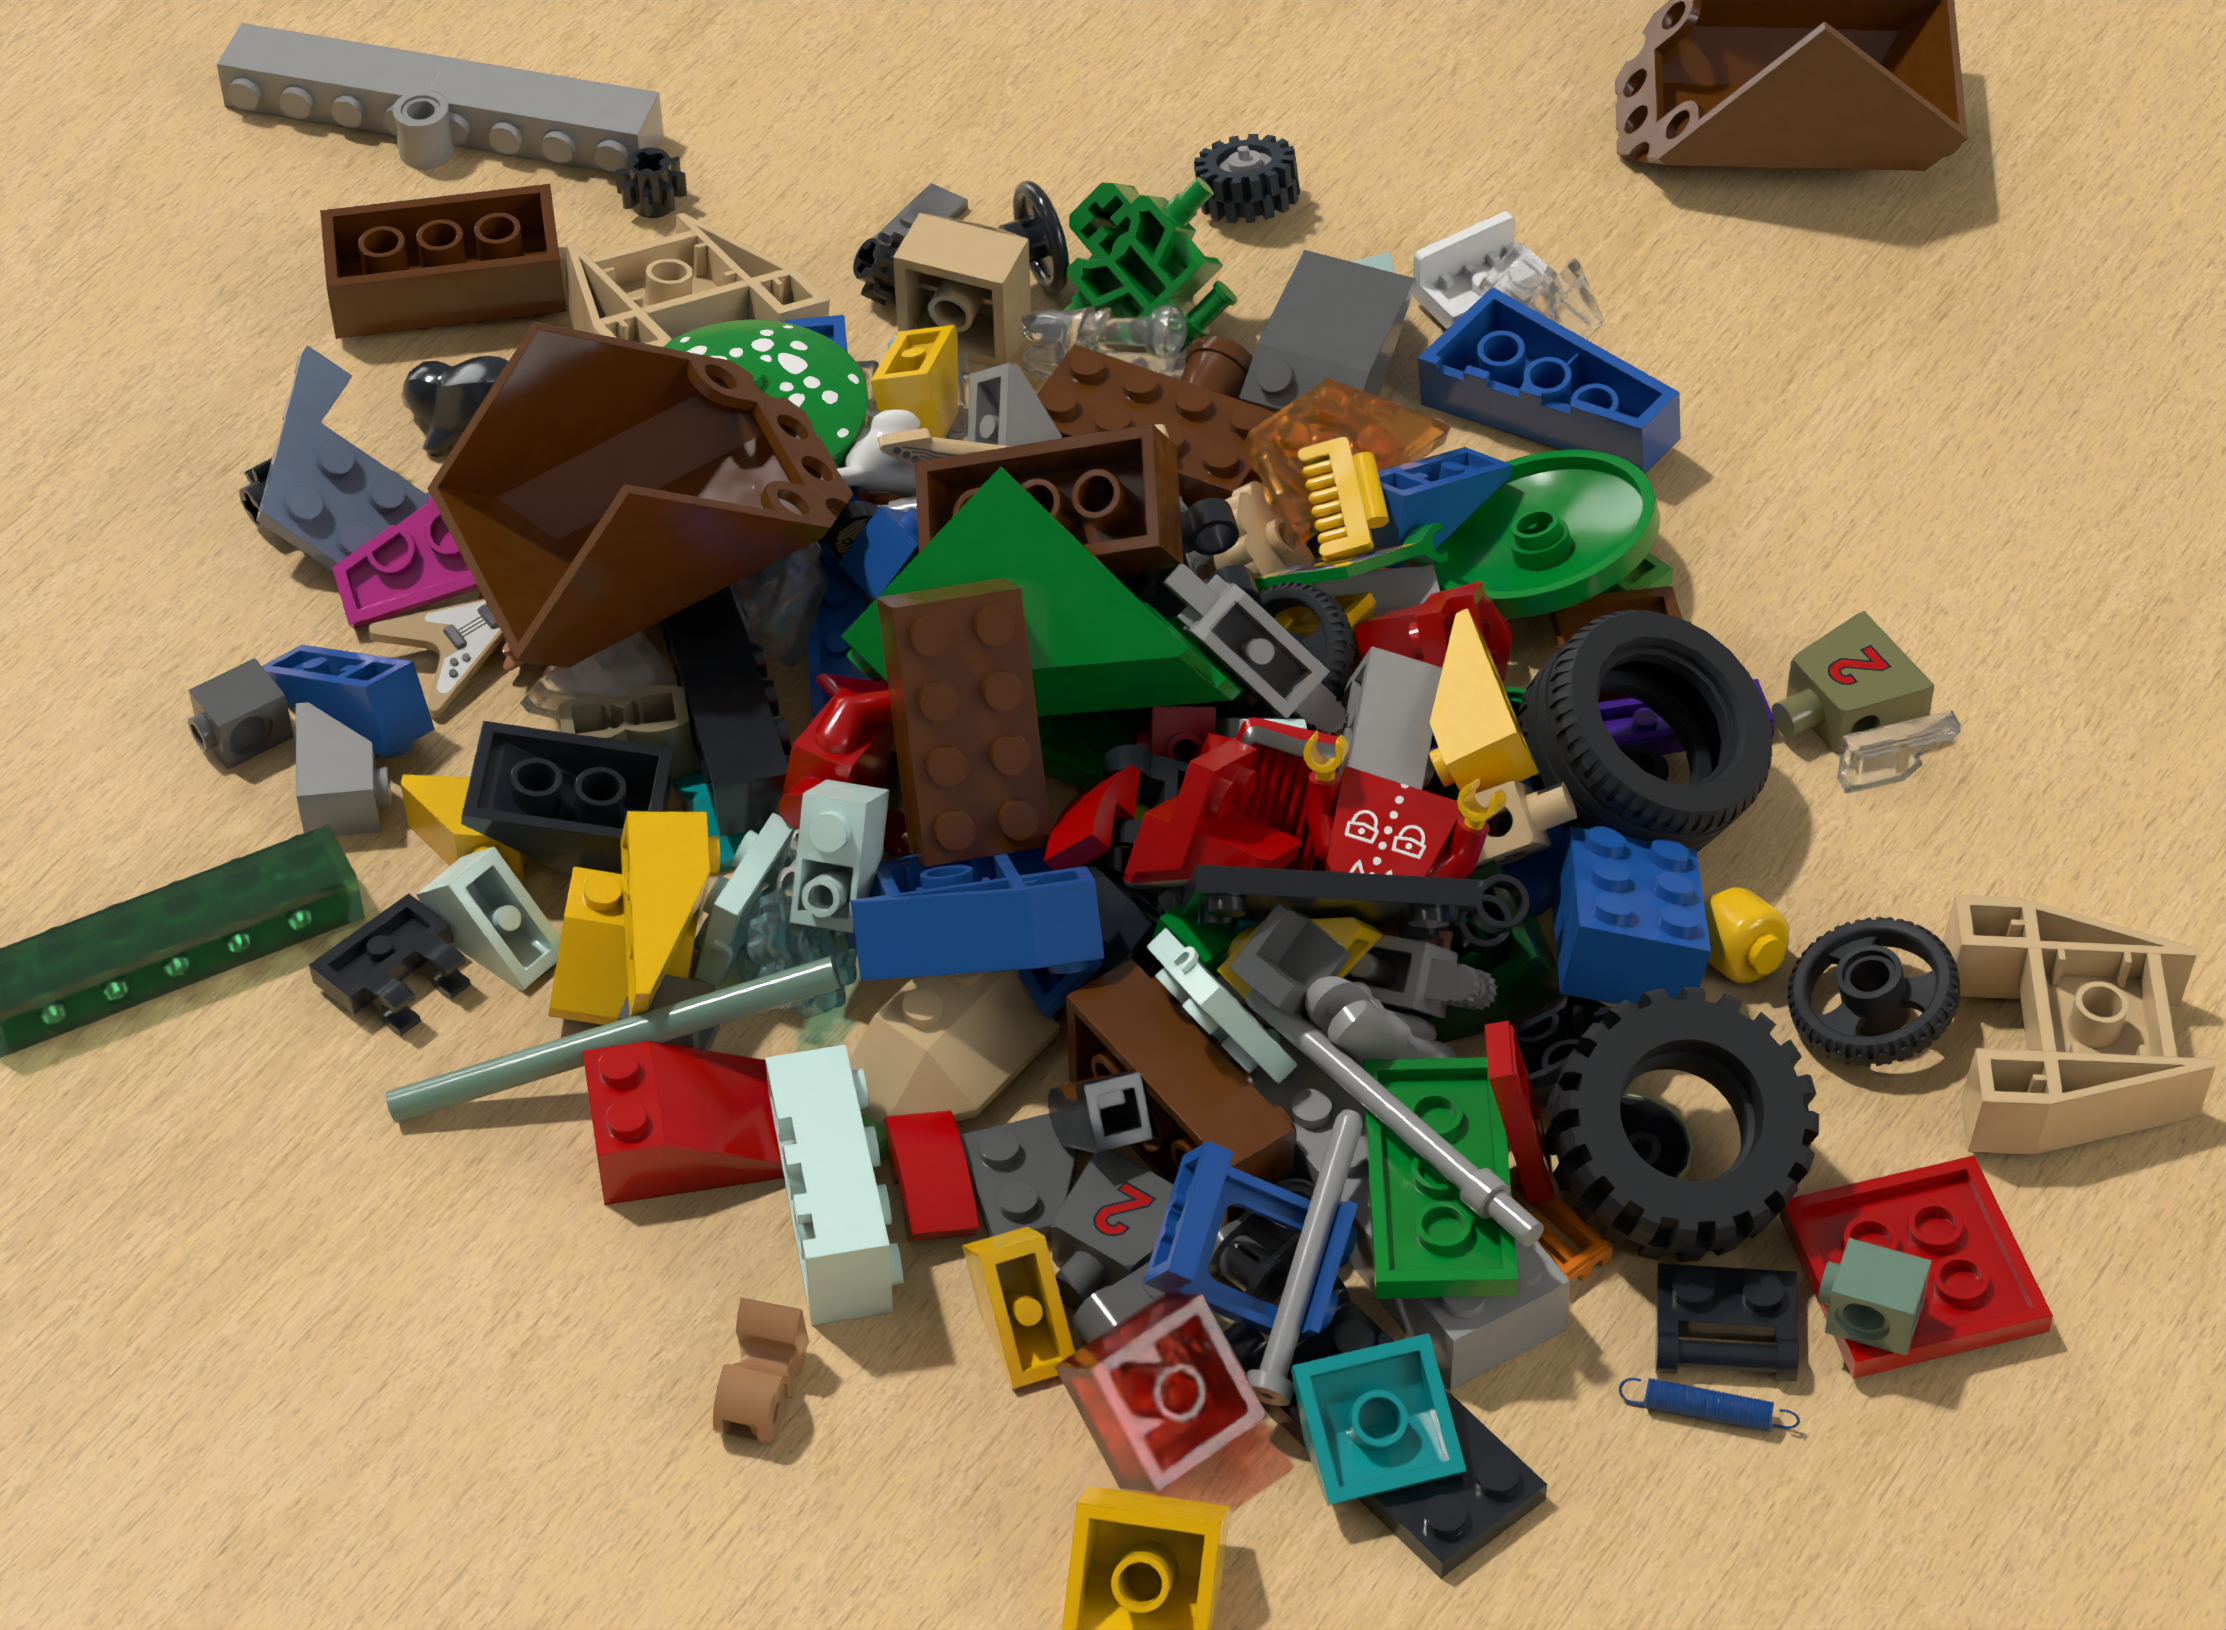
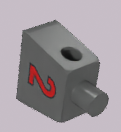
M1112 1149L1094 1153L1056 1214L1051 1226L1052 1260L1060 1268L1055 1277L1062 1304L1071 1309L1078 1310L1084 1301L1096 1291L1112 1286L1150 1262L1174 1184Z

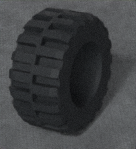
M1683 987L1676 998H1669L1668 992L1664 988L1644 992L1636 1004H1632L1625 999L1610 1008L1602 1021L1593 1023L1567 1058L1557 1075L1558 1081L1549 1095L1546 1115L1551 1118V1125L1545 1133L1547 1154L1557 1155L1559 1164L1553 1171V1176L1560 1191H1567L1572 1188L1579 1199L1572 1209L1585 1224L1594 1216L1604 1223L1608 1228L1602 1238L1619 1248L1626 1239L1639 1243L1638 1256L1659 1260L1666 1251L1675 1252L1678 1262L1699 1261L1707 1251L1711 1250L1717 1256L1737 1249L1746 1238H1754L1799 1190L1797 1186L1808 1174L1815 1153L1810 1149V1144L1819 1135V1114L1808 1109V1104L1817 1095L1811 1075L1797 1076L1794 1066L1802 1056L1793 1042L1788 1040L1780 1046L1770 1035V1032L1777 1024L1762 1012L1758 1014L1754 1021L1741 1014L1739 1010L1743 1001L1723 993L1717 1003L1705 1001L1706 992L1704 988ZM1655 1070H1679L1698 1076L1714 1086L1731 1106L1739 1125L1741 1149L1732 1167L1715 1179L1689 1181L1668 1176L1644 1161L1630 1144L1620 1115L1622 1096L1628 1085L1635 1078L1643 1073Z

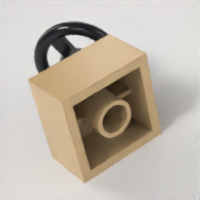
M1023 181L1016 187L1013 196L1014 221L999 225L998 228L936 215L918 214L893 256L898 332L955 324L958 335V359L990 367L1011 363L1032 326L1030 270L1039 284L1050 292L1063 290L1069 279L1067 276V267L1070 265L1069 253L1063 228L1050 198L1037 183ZM1044 258H1047V260H1048L1049 263L1051 264V266H1052V271H1051L1050 268L1048 267V265H1047V263L1045 262Z

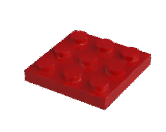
M1974 1155L1792 1197L1780 1211L1779 1217L1817 1300L1828 1261L1837 1264L1841 1263L1849 1238L1931 1260L1925 1300L1907 1356L1834 1336L1853 1379L2050 1331L2053 1318L2051 1310ZM1818 1302L1827 1321L1829 1305Z

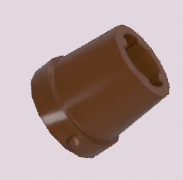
M1220 336L1200 337L1196 340L1185 359L1186 366L1180 380L1240 400L1239 397L1253 356L1244 347L1230 339Z

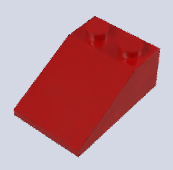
M653 1041L582 1051L604 1205L784 1178L768 1093L766 1060Z

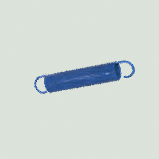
M1650 1377L1644 1402L1638 1403L1624 1397L1622 1387L1628 1381L1641 1382V1379L1627 1378L1619 1385V1394L1626 1402L1639 1406L1645 1405L1646 1409H1656L1657 1411L1660 1410V1412L1663 1410L1664 1412L1667 1411V1413H1677L1678 1415L1681 1414V1416L1684 1414V1416L1698 1417L1699 1419L1702 1418V1420L1705 1418V1420L1719 1421V1423L1722 1422L1723 1424L1726 1422V1424L1761 1429V1431L1764 1430L1765 1432H1770L1772 1427L1795 1428L1800 1423V1418L1796 1413L1787 1409H1780V1412L1794 1415L1797 1420L1796 1424L1793 1426L1771 1424L1774 1402L1763 1401V1399L1760 1400L1759 1398L1742 1397V1395H1732L1724 1391L1721 1393V1391H1711L1703 1387H1690L1689 1385L1686 1386V1384L1672 1383V1381L1669 1383V1381L1655 1380Z

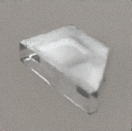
M1953 710L1843 735L1837 775L1845 794L1905 781L1922 766L1923 763L1920 756L1937 742L1953 740L1960 733L1961 724Z

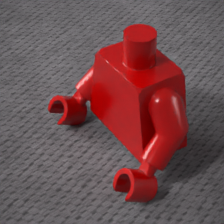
M841 687L795 740L790 753L783 795L778 804L779 815L786 824L799 829L803 793L825 780L883 789L894 738L888 690L858 694ZM897 809L887 810L883 846L897 858L911 855L908 842L901 838L907 832L905 815Z

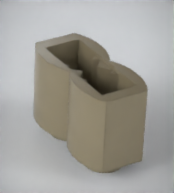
M672 685L648 686L631 691L622 697L608 694L585 695L568 700L558 706L562 732L674 748L671 781L695 772L690 720L685 692L682 687Z

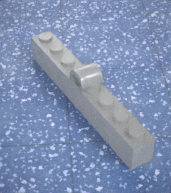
M245 23L240 24L217 63L225 107L396 136L401 160L406 165L416 169H433L444 165L453 157L455 146L615 173L618 169H628V156L635 151L648 147L658 148L664 135L659 92Z

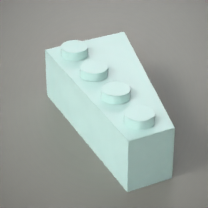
M846 1045L765 1057L768 1093L811 1326L893 1312L892 1286L904 1284L898 1244H889L885 1226L892 1224L886 1184L876 1185L873 1167L880 1166L875 1127H864L860 1112L861 1109L869 1108L863 1068L851 1070Z

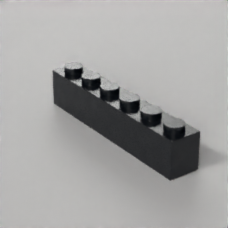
M739 580L659 621L676 684L678 687L684 688L691 736L720 837L762 829L772 813L779 815L778 804L783 795L789 758L785 756L791 753L790 737L785 718L773 719V717L779 716V705L774 682L772 679L761 680L768 678L765 655L761 642L750 643L756 641L755 626L750 606L745 605L742 582Z

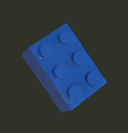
M1570 826L1551 890L1560 994L1612 1004H1619L1626 999L1632 1004H1636L1642 994L1647 991L1664 988L1668 992L1669 998H1676L1683 987L1700 988L1711 948L1697 850L1687 849L1682 844L1667 839H1658L1650 842L1625 837L1619 832L1606 827H1593L1588 830Z

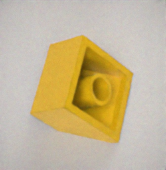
M573 867L548 1016L606 1025L618 1021L617 1017L628 996L622 874ZM700 905L666 972L667 975L689 979Z
M1088 1486L1076 1503L1062 1630H1212L1223 1576L1231 1506Z

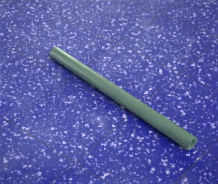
M832 956L389 1090L386 1092L388 1109L395 1123L409 1120L583 1067L582 1051L645 1041L662 1043L841 988L839 973Z

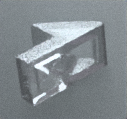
M1519 241L1484 276L1478 287L1484 293L1491 287H1494L1586 340L1604 322L1581 264L1576 258H1573L1558 274Z

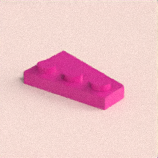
M432 497L426 500L427 504L396 526L390 525L332 567L348 624L353 629L479 589L448 527L443 522Z

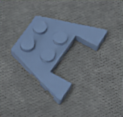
M307 345L296 363L291 393L286 402L278 444L273 453L256 521L333 572V566L390 525L396 526L427 504L426 500L431 495L429 491L424 493L322 424V420L345 389L352 375Z

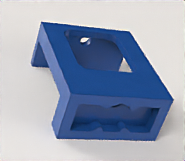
M1208 1141L1184 1154L1143 1284L1270 1336L1278 1307L1214 1280L1208 1270L1210 1258L1227 1207L1237 1206L1301 1233L1311 1200L1229 1166L1234 1151ZM1350 1200L1338 1206L1297 1343L1324 1331L1335 1314L1338 1294L1332 1291L1339 1267L1344 1266L1349 1260L1357 1240V1230L1351 1226L1358 1204Z

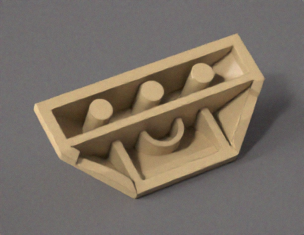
M1018 970L912 977L874 1015L849 1060L851 1070L863 1068L869 1108L861 1109L860 1112L883 1127L884 1118L895 1115L952 1110L955 1122L977 1117L1059 1034L1060 1024L1057 1011L1050 1018L1045 1017L1039 1012Z

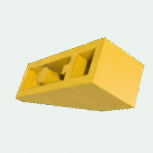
M1465 609L1456 613L1429 722L1439 748L1430 751L1429 756L1444 787L1456 783L1461 791L1463 787L1480 778V785L1476 789V793L1507 782H1521L1539 772L1488 646L1469 610Z
M627 811L620 841L629 1017L648 1011L703 899L708 877L718 876L720 843L718 836H708L707 812Z

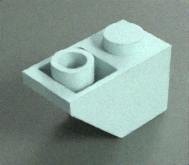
M825 780L803 793L790 922L854 933L850 900L868 898L883 854L889 798L888 789Z

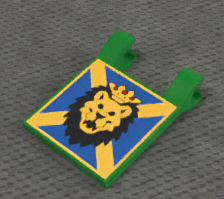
M1442 523L1417 525L1410 531L1402 545L1377 548L1367 553L1332 562H1325L1321 557L1256 577L1255 581L1260 591L1273 585L1288 582L1311 584L1347 579L1407 559L1418 565L1443 563L1449 559L1448 551L1437 552L1433 544L1434 534L1443 531Z

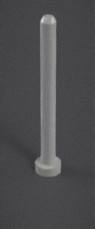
M1345 1109L1336 1116L1260 1370L1248 1371L1244 1382L1243 1392L1264 1403L1287 1406L1290 1404L1293 1396L1294 1383L1287 1379V1375L1363 1126L1361 1115L1353 1110Z

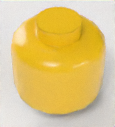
M1731 887L1710 895L1704 900L1711 948L1708 963L1733 982L1749 984L1765 978L1782 964L1789 945L1790 927L1786 917L1749 889L1742 887Z

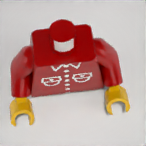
M1318 731L1311 736L1303 750L1304 760L1307 766L1313 770L1308 777L1306 819L1315 858L1322 865L1326 866V871L1466 879L1473 873L1490 829L1486 820L1500 812L1506 804V795L1503 790L1500 789L1495 792L1490 799L1489 807L1484 808L1477 802L1475 796L1476 789L1480 785V778L1463 787L1457 801L1345 766L1341 779V775L1335 770L1348 753V740L1343 735H1340L1335 745L1336 757L1327 758L1322 756L1317 750Z

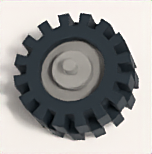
M1248 134L1247 140H1239L1237 135L1229 137V143L1227 144L1220 140L1212 143V150L1204 148L1199 152L1200 157H1195V178L1199 177L1205 181L1214 193L1201 206V210L1205 215L1211 214V219L1219 221L1226 216L1227 223H1237L1239 218H1245L1246 223L1256 222V216L1262 215L1267 220L1275 217L1274 210L1284 213L1290 209L1289 204H1296L1299 200L1300 187L1295 149L1293 146H1289V142L1285 139L1276 142V136L1266 135L1262 140H1259L1258 134Z

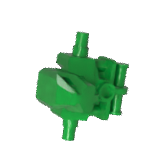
M1197 177L1181 194L1177 193L1168 201L1163 197L1139 195L1135 186L1101 182L1069 216L1070 229L1092 255L1089 258L1077 257L1067 267V276L1079 291L1072 297V302L1056 317L1059 325L1066 332L1073 334L1088 318H1093L1101 309H1109L1125 328L1120 334L1126 343L1142 344L1148 341L1171 319L1176 326L1156 345L1152 344L1148 348L1151 357L1164 369H1169L1173 365L1172 361L1193 340L1196 341L1200 337L1207 336L1210 333L1209 325L1229 305L1233 306L1238 302L1237 297L1229 287L1218 280L1213 284V289L1195 307L1191 304L1194 295L1223 267L1218 258L1206 257L1195 245L1192 238L1196 230L1189 223L1197 215V210L1214 194L1210 186Z

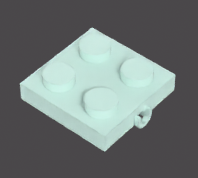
M772 813L759 834L751 830L748 831L733 859L732 865L737 867L730 879L719 876L705 900L703 911L709 915L704 920L694 941V948L701 951L695 977L710 985H714L716 988L719 987L776 898L784 867H789L794 861V855L789 850L795 828L786 824L781 816Z
M1166 928L1146 946L1164 966L1155 975L1157 979L1183 1004L1184 1009L1210 1035L1213 1034L1222 1043L1221 1045L1249 1074L1260 1065L1279 1084L1298 1066L1279 1045V1033L1274 1029L1265 1030L1252 1014L1198 961L1199 954L1194 948L1184 947Z

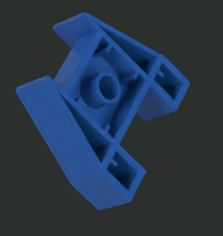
M1046 847L925 867L913 855L882 861L879 863L868 898L850 900L854 933L846 932L848 948H857L861 981L1048 967V972L1052 974L1080 972L1088 968V961L1104 959L1095 879L1086 866L1054 871L1044 862Z

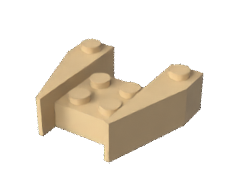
M684 213L676 215L675 235L589 257L575 242L566 244V306L574 330L663 347L672 339L686 332L715 323L735 320L785 322V320L829 316L830 300L801 272Z
M1955 894L1943 942L1950 950L1958 969L1961 988L1960 996L2021 999L2028 1050L1975 1049L1961 1097L1968 1152L2036 1155L2199 1117L2216 1068L2215 1059L2177 1056L2169 1006H2180L2197 956L2195 947L2021 897Z

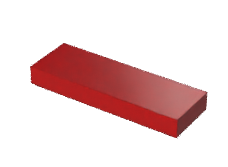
M1509 1021L1485 1024L1489 1081L1528 1203L1552 1200V1195H1555L1552 1157L1547 1154L1546 1130L1514 1027L1509 1024Z

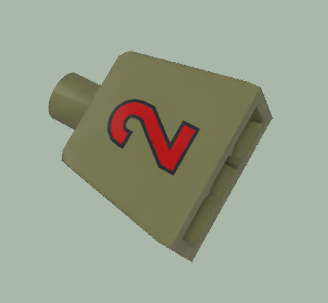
M1863 611L1794 656L1790 664L1787 698L1772 706V716L1778 730L1785 737L1791 738L1812 728L1833 752L1843 754L1928 728L1935 685L1874 620Z

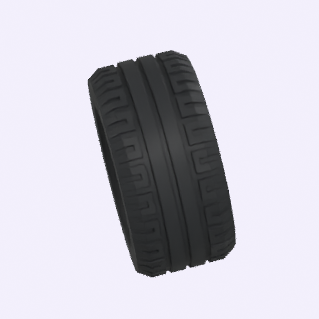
M1617 611L1610 615L1600 616L1598 619L1591 621L1587 626L1581 628L1537 672L1523 694L1522 704L1518 711L1519 717L1517 720L1539 772L1528 778L1533 790L1536 792L1563 781L1571 795L1577 818L1560 824L1566 831H1569L1570 826L1588 830L1593 827H1606L1619 832L1625 837L1650 842L1658 839L1672 840L1682 844L1687 849L1697 850L1698 852L1722 833L1755 802L1758 794L1764 788V783L1767 781L1768 770L1772 762V736L1769 718L1763 698L1749 672L1727 647L1707 631L1681 618L1658 612ZM1600 691L1620 692L1645 703L1671 727L1686 752L1690 770L1688 784L1669 783L1644 772L1618 748L1602 721L1598 702Z

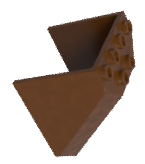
M1670 0L1653 13L1642 32L1646 37L1642 50L1635 58L1625 62L1615 80V94H1617V103L1615 104L1616 130L1618 131V139L1616 141L1617 154L1626 160L1682 166L1926 171L1943 157L1954 154L1962 143L1968 139L1954 0Z
M533 322L427 489L516 660L530 665L542 664L570 668L826 535L852 497L853 492L846 480L841 477L836 469V463L821 438L813 430V424L805 411L785 397L774 398L762 392L754 383V375L734 361Z

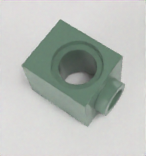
M1849 1238L1841 1263L1837 1264L1828 1261L1821 1281L1817 1301L1829 1305L1825 1333L1907 1356L1924 1304L1931 1260Z

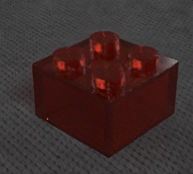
M1163 1293L1054 1366L1121 1489L1159 1492L1267 1417L1202 1294Z

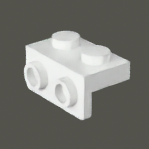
M1504 211L1418 250L1414 254L1413 278L1417 282L1412 296L1448 329L1491 287L1523 303L1547 291L1548 274L1514 242L1515 218L1508 211Z

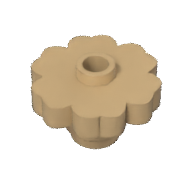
M1252 481L1234 490L1232 497L1225 500L1232 508L1239 529L1238 541L1226 552L1211 555L1212 558L1205 564L1210 575L1225 566L1241 565L1249 568L1254 578L1314 560L1315 558L1310 549L1305 545L1308 539V531L1299 518L1294 506L1288 501L1280 502L1278 494L1272 485Z

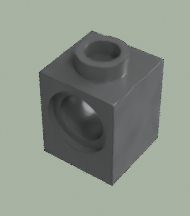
M256 658L189 689L194 716L188 718V725L192 736L203 752L212 749L227 769L294 737L285 694Z

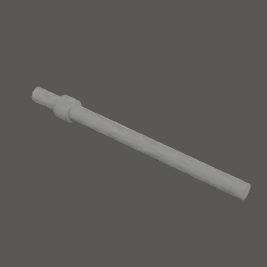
M1254 988L1249 992L1246 1003L1460 1189L1461 1200L1483 1219L1492 1217L1525 1247L1531 1246L1540 1238L1544 1230L1543 1224L1510 1196V1186L1489 1168L1479 1170L1301 1014L1294 1015L1277 1008Z

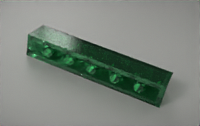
M327 824L309 832L295 835L288 840L243 857L234 858L222 865L185 879L171 882L161 888L124 902L113 904L103 910L66 924L52 927L42 933L0 948V1058L365 918L357 875L330 826Z

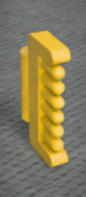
M1339 437L1301 448L1298 451V457L1304 466L1303 475L1310 478L1333 471V473L1307 480L1305 484L1307 490L1315 491L1336 485L1311 493L1308 497L1309 502L1315 505L1339 498V500L1314 506L1311 511L1312 515L1315 518H1320L1342 512L1318 519L1314 524L1317 531H1325L1345 525V527L1318 535L1317 540L1321 544L1319 552L1325 562H1332L1372 551L1374 543L1370 529L1383 527L1389 522L1374 454L1371 452H1361L1353 455L1352 447L1346 437Z

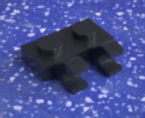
M409 893L309 964L314 984L354 1015L370 1004L384 1024L399 1036H402L421 1022L420 1016L407 1006L416 999L415 993L406 984L401 982L419 967L425 972L433 986L446 998H454L471 985L470 979L457 969L466 960L464 955L451 945L454 943L451 925Z

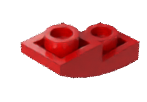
M1131 764L1079 794L1066 805L1051 831L1044 862L1055 871L1079 867L1086 862L1092 863L1103 856L1110 849L1114 818H1134L1141 771Z
M952 1110L886 1116L883 1121L893 1185L899 1184L908 1242L975 1235L979 1229L976 1204L963 1145Z

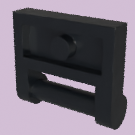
M1658 1263L1656 1277L1655 1373L1677 1374L1678 1367L1767 1372L1774 1373L1775 1380L1797 1381L1799 1364L1797 1271ZM1679 1337L1774 1343V1345L1682 1340Z

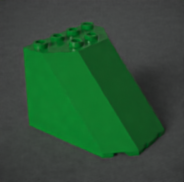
M1000 467L878 596H890L1005 578L1021 587L1037 716L1230 701L1244 697L1249 692L1241 682L1185 631L1179 632L1148 603L1139 600L1003 467ZM876 598L841 637L852 647L846 654L847 657L862 673L873 681L879 676L887 681Z

